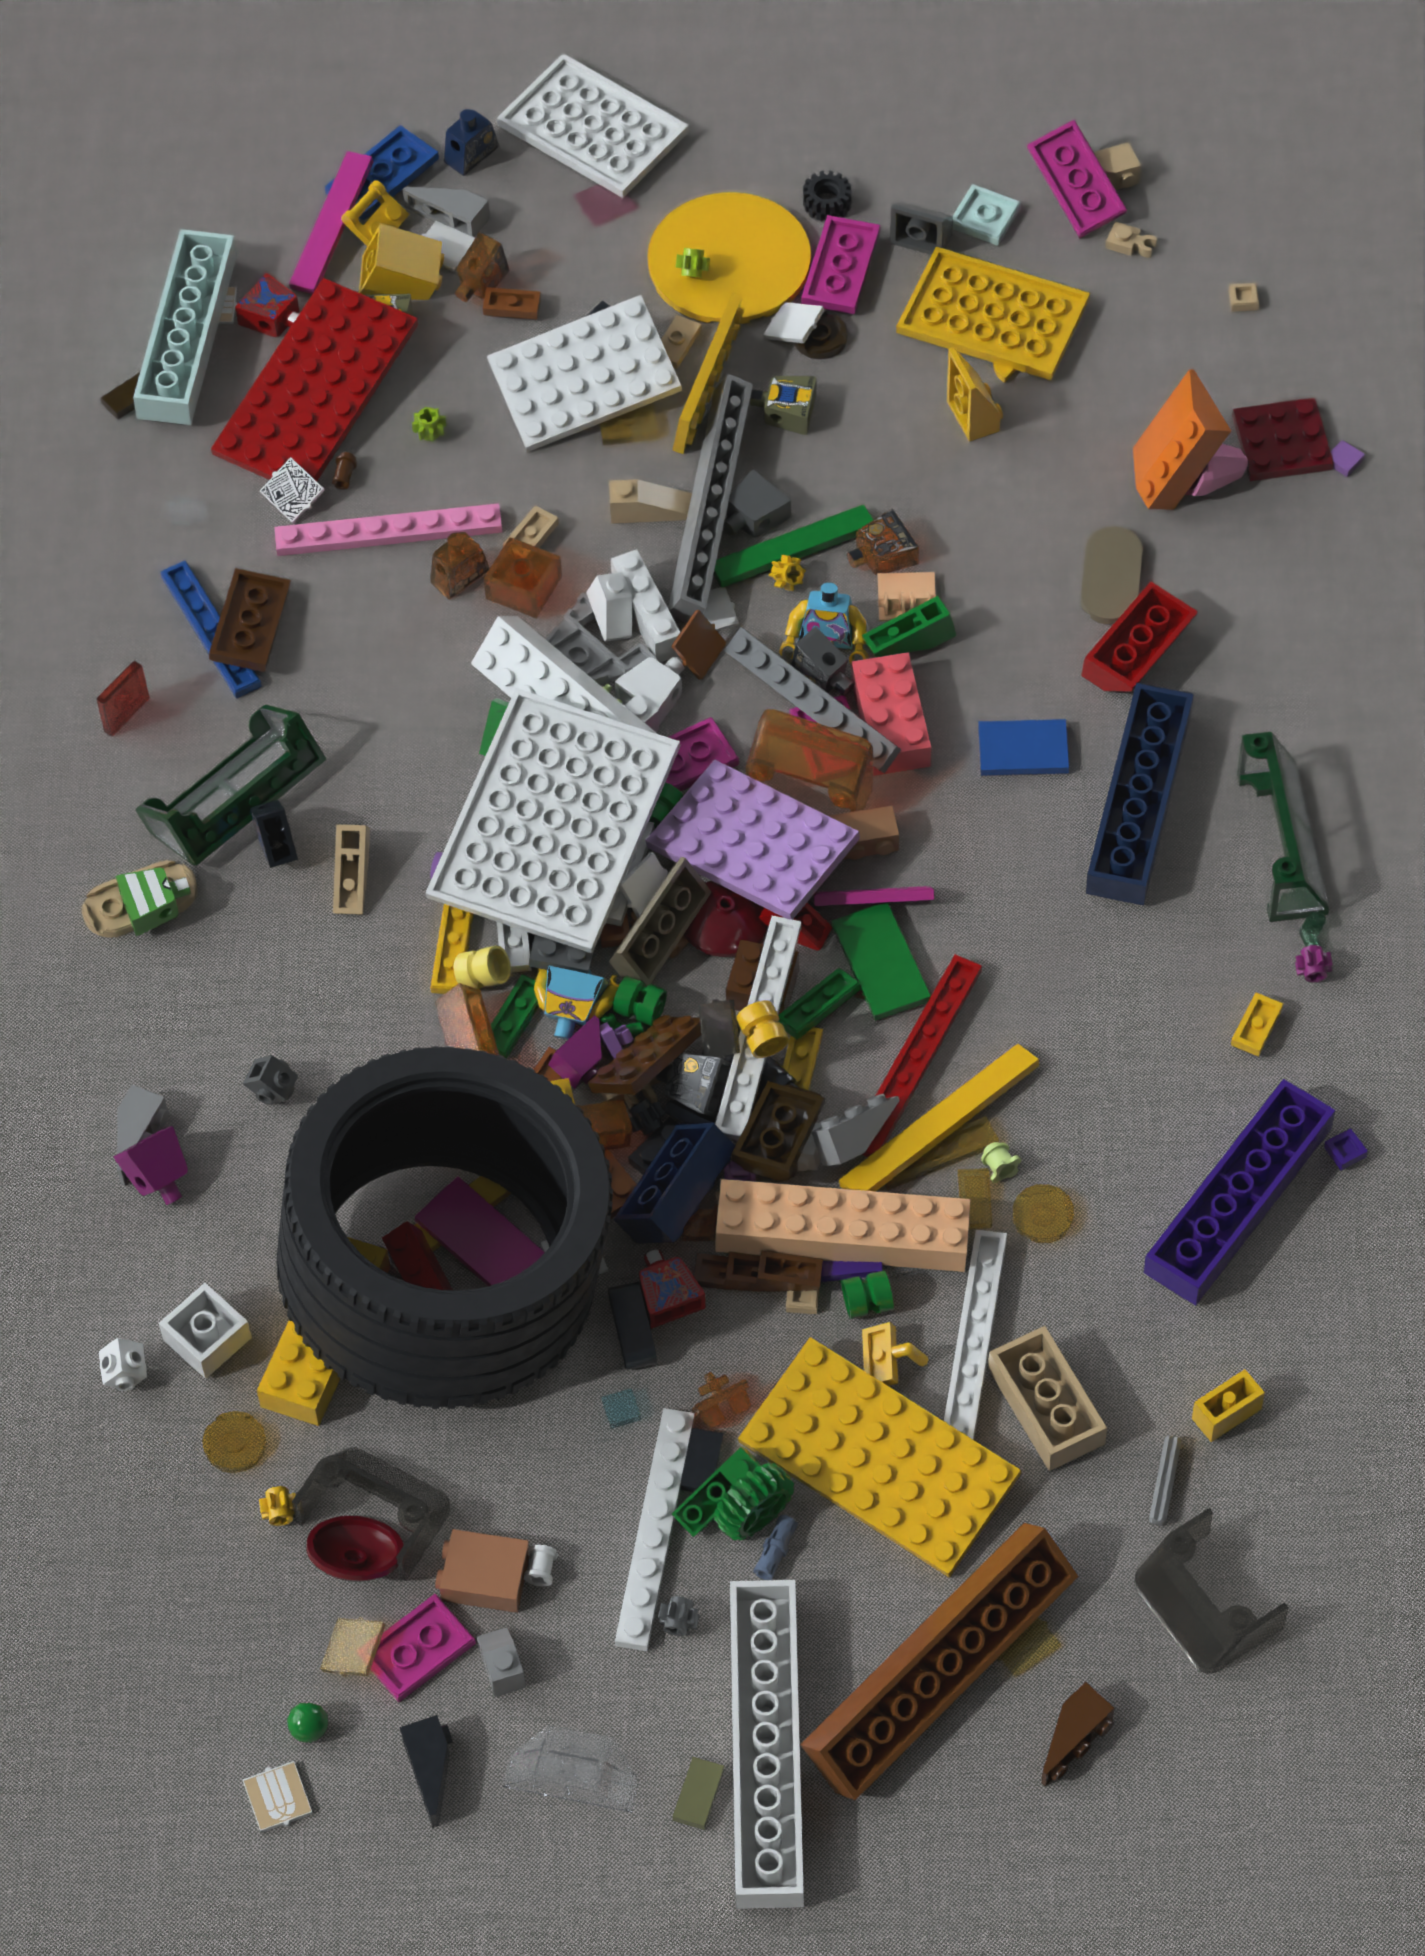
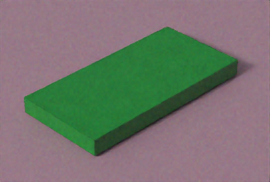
M888 902L831 921L832 928L856 980L860 982L861 992L875 1021L926 1004L929 1001L931 995Z

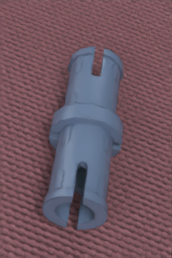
M780 1515L778 1517L772 1534L763 1543L764 1550L753 1570L759 1578L764 1580L773 1579L779 1562L789 1551L787 1546L798 1526L795 1519L787 1515Z

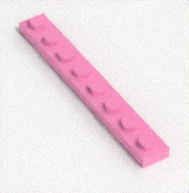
M499 503L274 527L277 556L446 539L452 533H457V537L461 535L465 537L502 533Z

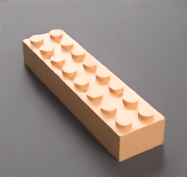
M721 1179L715 1252L729 1253L730 1251L760 1255L761 1250L823 1259V1261L882 1262V1265L965 1272L970 1199Z

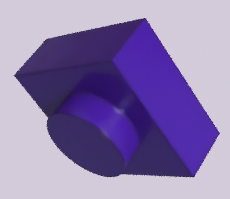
M1351 1128L1324 1143V1149L1341 1171L1367 1157L1368 1150Z

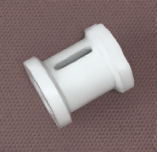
M532 1545L529 1550L531 1555L529 1569L524 1573V1580L535 1586H550L553 1577L550 1575L553 1561L558 1557L557 1550L547 1545Z

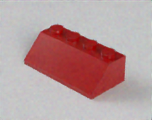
M1150 581L1086 655L1081 676L1103 691H1133L1136 683H1140L1198 615V611Z

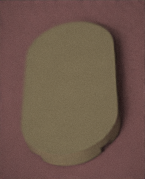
M1117 526L1101 528L1095 531L1086 543L1080 602L1084 612L1086 611L1090 618L1098 623L1114 624L1139 595L1143 547L1137 535L1126 528Z

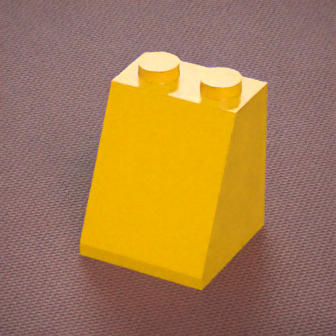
M380 223L362 255L358 293L363 295L411 294V300H429L434 290L438 291L442 283L443 276L439 274V270L444 262V254L441 253L442 241Z

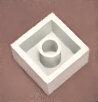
M206 1283L201 1285L159 1322L163 1340L205 1379L252 1338L248 1321Z

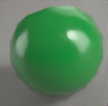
M299 1703L291 1709L287 1718L288 1731L299 1742L313 1743L325 1735L329 1726L328 1714L320 1705Z

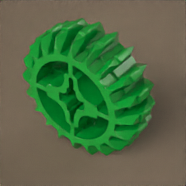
M766 1463L762 1466H757L752 1472L748 1471L743 1478H739L735 1485L730 1486L731 1489L723 1494V1499L718 1502L714 1512V1520L717 1522L718 1527L734 1541L744 1540L748 1536L752 1537L756 1532L770 1524L774 1518H777L778 1514L785 1509L786 1504L791 1500L795 1490L793 1488L794 1483L790 1479L791 1477L775 1463Z

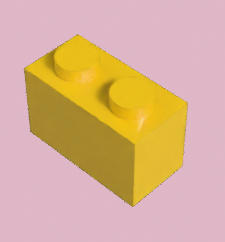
M1244 1369L1195 1401L1192 1420L1210 1442H1213L1260 1411L1263 1406L1265 1392Z

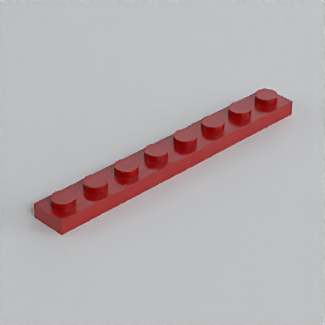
M954 954L876 1095L884 1094L886 1098L898 1096L899 1102L862 1155L869 1157L886 1144L980 976L982 965Z

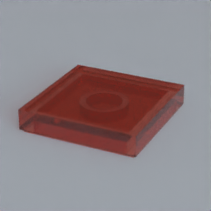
M136 661L132 662L96 698L104 732L111 737L150 699L143 666Z

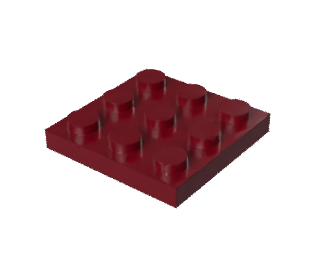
M1315 397L1233 408L1232 417L1241 450L1247 457V472L1250 482L1333 470L1334 462Z

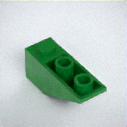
M740 1447L672 1515L692 1537H695L714 1521V1512L717 1504L723 1499V1494L731 1489L730 1486L735 1485L739 1478H743L748 1471L752 1472L757 1466H762L761 1463L746 1448Z

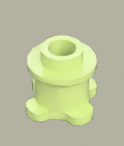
M1004 1142L989 1144L984 1149V1154L981 1157L982 1163L988 1165L993 1172V1175L990 1177L993 1183H998L1008 1177L1011 1178L1019 1171L1017 1167L1021 1162V1158L1018 1155L1012 1157L1008 1152L1009 1146Z

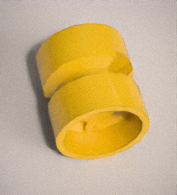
M763 1000L752 1003L743 1008L736 1016L742 1033L748 1036L746 1041L755 1058L769 1057L780 1052L788 1045L789 1037L783 1024L778 1022L779 1016L771 1001Z

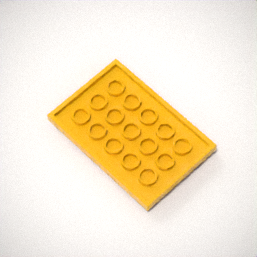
M936 246L896 325V333L947 349L954 347L960 353L1052 380L1089 303L1090 293Z

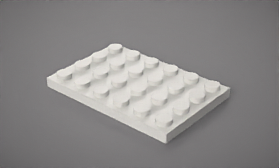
M564 53L497 117V125L621 198H624L689 133L688 124Z
M641 295L487 356L527 452L682 391L680 381Z

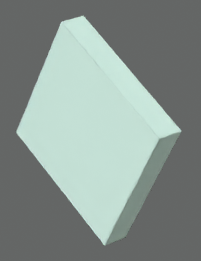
M972 184L953 215V229L998 246L1019 213L1021 202Z

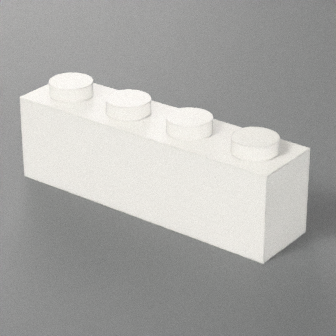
M636 549L611 558V572H623L632 595V618L649 651L658 658L659 662L677 657L678 654L671 646L681 632L638 550Z

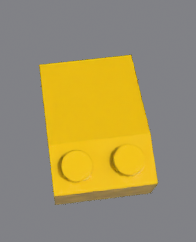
M954 347L948 348L947 403L968 441L970 442L999 432L1000 419H1003V413L1000 405L992 400L989 385L982 382L979 374Z

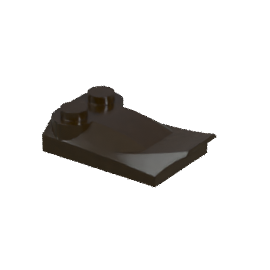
M768 1081L732 1152L733 1161L748 1172L774 1180L785 1181L794 1177L798 1171V1160L825 1104V1097H821L820 1093L787 1084L783 1086Z

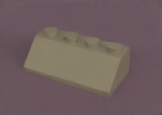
M681 857L672 867L610 959L609 963L622 978L630 976L643 981L646 987L650 985L712 893L686 858Z

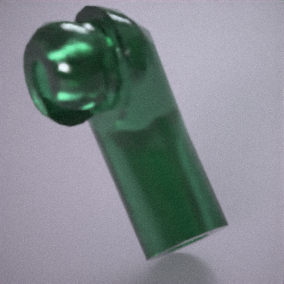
M1315 911L1308 915L1300 927L1299 934L1305 947L1311 945L1322 947L1318 939V935L1326 923V917L1322 912Z

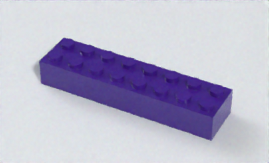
M1283 1079L1147 1253L1144 1274L1196 1306L1330 1132L1333 1126L1335 1109Z

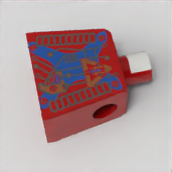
M265 273L235 306L238 325L272 337H279L287 327L290 328L300 312L296 294L268 273Z
M660 1250L650 1251L644 1256L647 1268L638 1272L639 1284L651 1329L706 1308L704 1290L680 1257H674L665 1261Z

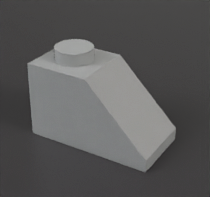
M508 1628L477 1636L476 1640L494 1696L497 1697L526 1688L524 1671Z

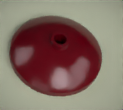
M712 880L705 882L712 893L684 933L688 942L698 950L718 957L736 956L740 940L760 943L767 931V925L759 918L764 907Z
M349 1515L330 1518L317 1524L307 1537L306 1551L311 1562L327 1575L344 1581L366 1582L382 1578L393 1572L402 1561L404 1546L398 1533L385 1523L368 1517Z

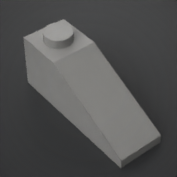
M407 186L403 189L406 209L434 222H441L471 237H475L490 219L489 200L480 194H474L464 189Z

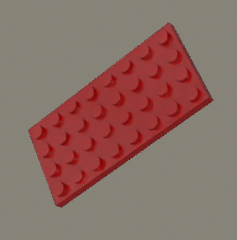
M323 278L211 447L212 455L268 480L273 477L272 473L274 471L277 472L291 457L317 482L419 325L418 318Z

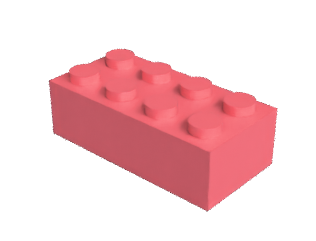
M909 652L852 661L851 680L855 683L853 690L860 718L902 749L885 774L931 767V744ZM871 765L873 776L884 774Z

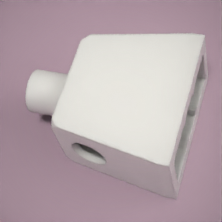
M648 657L615 681L616 699H620L622 703L626 704L636 694H639L659 709L660 725L681 696L682 680L679 674L684 670L683 664L675 657H672L664 665L653 657Z

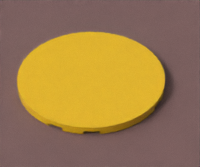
M721 192L692 199L675 208L659 223L648 246V271L657 293L669 306L687 317L705 323L721 321L732 292L743 296L740 307L745 310L740 324L750 323L752 319L762 316L769 317L777 313L785 302L791 303L804 287L809 275L811 250L804 228L781 205L753 194ZM684 248L704 250V257L710 258L709 271H702L701 278L682 276V268L675 267L677 254L683 255Z

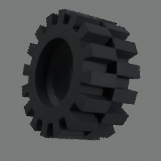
M823 170L819 171V176L814 173L811 175V179H806L803 185V206L805 212H809L810 217L813 218L816 215V220L821 221L822 217L827 218V215L839 217V214L843 217L847 215V211L850 210L852 204L851 183H848L846 176L842 179V174L839 172L834 176V171L829 170V174H825ZM823 193H832L835 194L836 197L832 199H822L819 198L818 195Z

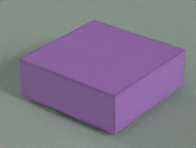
M1341 440L1331 451L1334 462L1333 469L1348 477L1364 460L1365 454Z

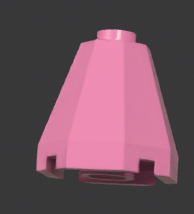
M1222 444L1185 495H1207L1242 478L1248 466L1247 457L1241 449Z

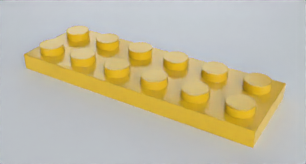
M733 292L679 418L672 451L683 454L687 444L692 446L697 433L696 427L702 423L706 411V403H710L715 390L713 386L715 382L720 380L724 367L722 365L724 361L728 360L732 349L731 343L733 340L736 341L741 325L739 324L745 310L740 307L743 297Z

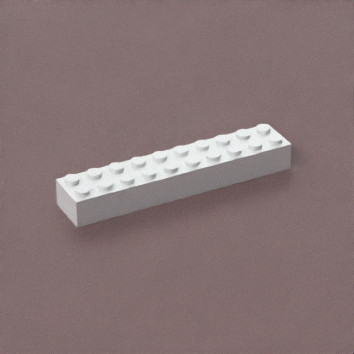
M795 1580L730 1581L736 1909L804 1907Z

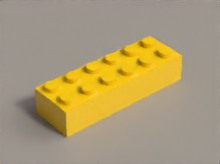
M347 1237L366 1259L388 1273L391 1266L387 1249ZM289 1320L256 1390L260 1407L319 1426L340 1377H338V1373L333 1369L325 1367L321 1359L318 1360L313 1355L314 1351L311 1347L305 1346L302 1342L303 1337L297 1335L295 1324Z

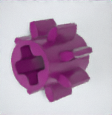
M1307 946L1300 951L1301 955L1296 956L1297 976L1304 975L1307 982L1323 981L1327 978V972H1332L1331 952L1323 953L1321 946Z

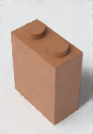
M452 1529L450 1540H445L443 1545L442 1559H445L444 1569H439L436 1576L435 1588L440 1589L441 1600L518 1613L525 1582L524 1573L527 1571L530 1558L529 1541Z

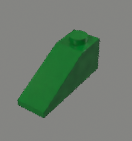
M936 596L863 634L862 638L873 655L881 657L932 649L957 636L950 612L941 599Z

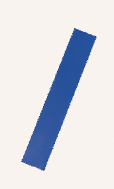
M184 560L160 571L161 578L209 654L220 615L188 563ZM213 661L236 699L262 687L261 681L254 670Z

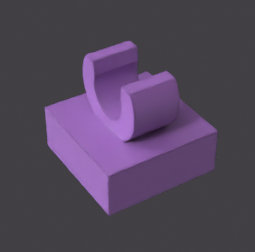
M607 1022L599 1026L600 1038L607 1053L613 1060L616 1058V1054L622 1050L621 1045L628 1044L634 1040L626 1025L619 1026L615 1030Z

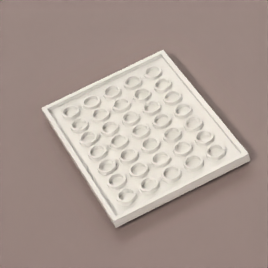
M515 688L426 890V897L593 953L620 890V884L626 876L680 749V741Z

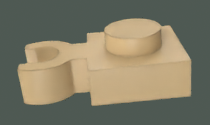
M1115 222L1106 240L1105 248L1130 256L1135 250L1141 256L1151 258L1152 248L1147 246L1156 247L1157 238L1153 235L1140 236L1141 229Z

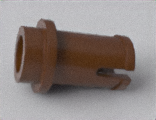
M342 452L336 457L335 463L337 467L332 484L338 489L345 490L349 488L352 472L357 468L358 463L354 454Z

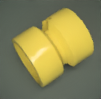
M496 945L482 948L478 951L472 950L460 953L454 961L456 981L461 988L467 991L503 984L507 982L511 973V964L506 951Z

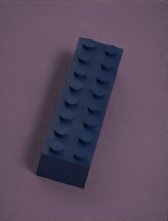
M1136 683L1087 873L1086 894L1144 906L1192 714L1194 694Z

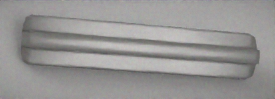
M1168 1435L1164 1439L1149 1516V1522L1154 1525L1163 1526L1167 1521L1182 1442L1176 1436Z

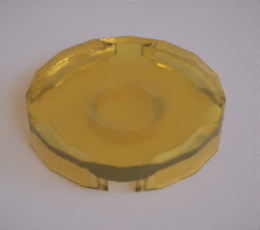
M1036 1184L1025 1188L1017 1195L1012 1209L1013 1223L1016 1230L1022 1236L1024 1234L1030 1238V1241L1051 1243L1063 1238L1074 1222V1205L1070 1197L1060 1188L1049 1184Z
M239 1411L222 1413L216 1417V1420L211 1425L209 1423L206 1427L202 1439L205 1457L210 1464L222 1472L229 1473L247 1471L255 1466L263 1457L267 1445L264 1428L260 1422L255 1420L252 1415Z

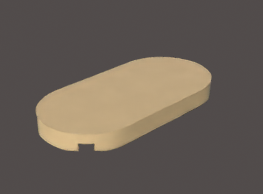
M165 860L133 871L137 872L161 867L164 868L169 882L186 877L191 894L175 899L179 913L186 910L196 898L198 889L195 875L184 864H175V861ZM116 878L94 887L87 894V899L82 905V915L86 926L93 933L102 937L112 938L134 931L120 895Z

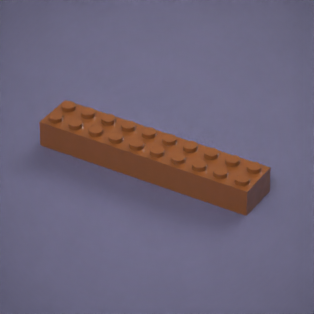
M1023 1523L800 1744L836 1794L856 1800L1079 1577L1046 1528Z

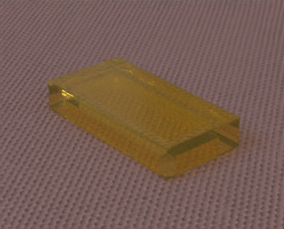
M988 1168L958 1169L959 1198L970 1199L968 1229L992 1228Z

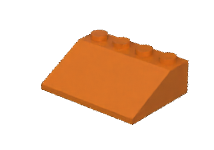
M1194 369L1188 370L1133 447L1136 489L1148 509L1174 510L1231 433V429Z

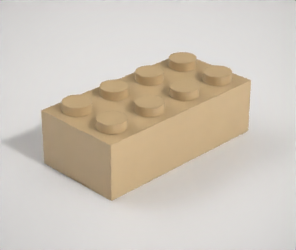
M1045 1326L989 1352L988 1370L1049 1471L1105 1445L1106 1425Z

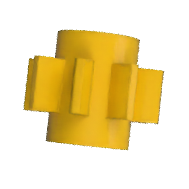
M781 555V561H772L773 566L769 576L773 577L776 581L774 587L781 589L784 587L785 590L793 591L794 585L803 584L802 579L806 570L799 565L801 562L800 558Z
M272 1487L265 1492L266 1498L259 1499L262 1519L269 1518V1523L273 1526L287 1525L293 1521V1514H299L296 1493L290 1494L287 1487Z

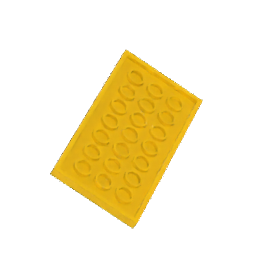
M809 1337L738 1437L739 1443L770 1463L777 1464L801 1483L949 1578L1021 1475L1019 1468Z

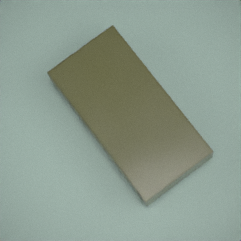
M692 1757L672 1816L673 1821L705 1830L725 1770L724 1765Z

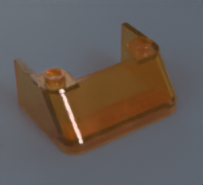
M766 709L763 711L757 725L746 764V775L763 782L771 780L775 772L828 788V795L834 805L840 808H849L850 812L864 810L873 791V746L869 741L860 736L775 709Z

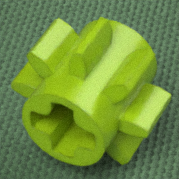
M684 248L683 255L677 254L675 267L682 268V276L701 278L702 271H709L710 258L704 257V250Z
M424 407L418 413H414L412 431L413 433L418 432L419 440L424 439L434 442L440 435H445L444 427L447 426L446 416H440L439 408Z

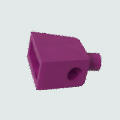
M173 1126L162 1129L113 1156L142 1196L158 1190L166 1205L183 1197L175 1180L186 1175L188 1167Z

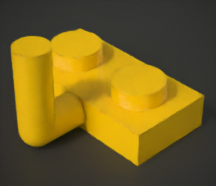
M891 1322L862 1329L864 1371L887 1386L898 1384L897 1358L908 1356L921 1367L928 1363V1356L912 1343L907 1342L897 1345L896 1326Z

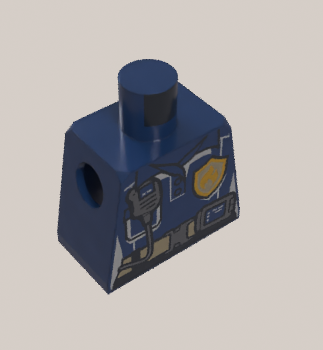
M465 109L461 111L460 119L446 131L444 163L465 176L499 147L492 123L475 110Z

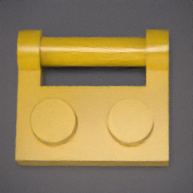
M377 180L369 185V191L360 201L341 217L342 222L366 246H368L380 223L398 228L410 215L386 192L385 186ZM377 199L381 203L379 208L364 224L359 222V217Z

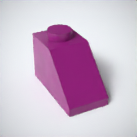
M594 1015L555 1051L548 1064L563 1079L569 1078L570 1085L574 1089L582 1082L587 1085L597 1075L598 1070L596 1067L602 1058L599 1019Z

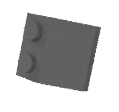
M904 202L892 204L890 244L932 255L936 246L946 249L953 232V216Z

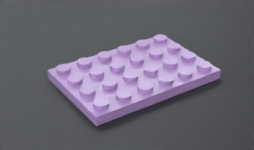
M714 760L645 841L647 848L674 862L684 857L698 874L784 918L793 920L857 843L860 835L859 831Z

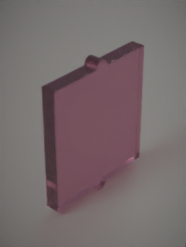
M599 184L574 194L575 200L582 208V214L587 215L594 227L636 209V205L628 194L621 198Z

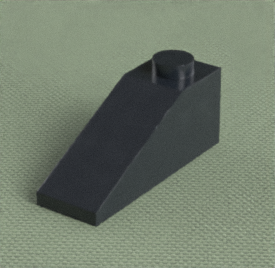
M435 1715L399 1727L432 1828L439 1826L450 1758L448 1744L453 1743L448 1725L441 1726L438 1716Z

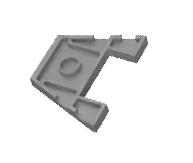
M584 592L578 596L577 603L573 608H569L565 613L564 620L560 625L555 627L546 638L551 645L599 685L617 680L648 657H653L658 661V658L641 643L618 658L583 626L593 620L595 615L588 596Z

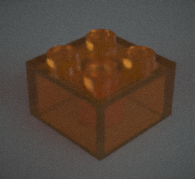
M509 537L484 577L486 599L537 619L562 578L561 556Z

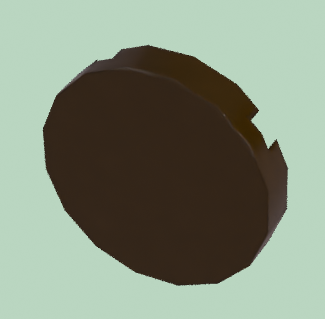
M824 311L817 322V327L812 330L805 343L794 342V346L801 354L812 359L832 358L839 354L846 346L848 339L846 323L840 316L836 314L832 316L827 314V311Z

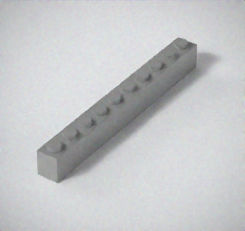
M730 374L724 377L713 393L668 610L672 617L685 623L689 621L696 610H700L703 613L707 607L753 386L752 383Z

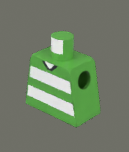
M161 867L116 876L119 892L136 936L177 917L179 912L175 899L191 894L186 877L169 882L164 868Z

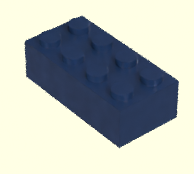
M714 1123L676 1125L613 1220L636 1243H674L683 1234V1228L690 1217L698 1211L699 1204L705 1194L714 1187L715 1179L721 1170L729 1164L735 1145Z

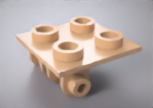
M935 572L877 573L879 622L890 621L936 597Z

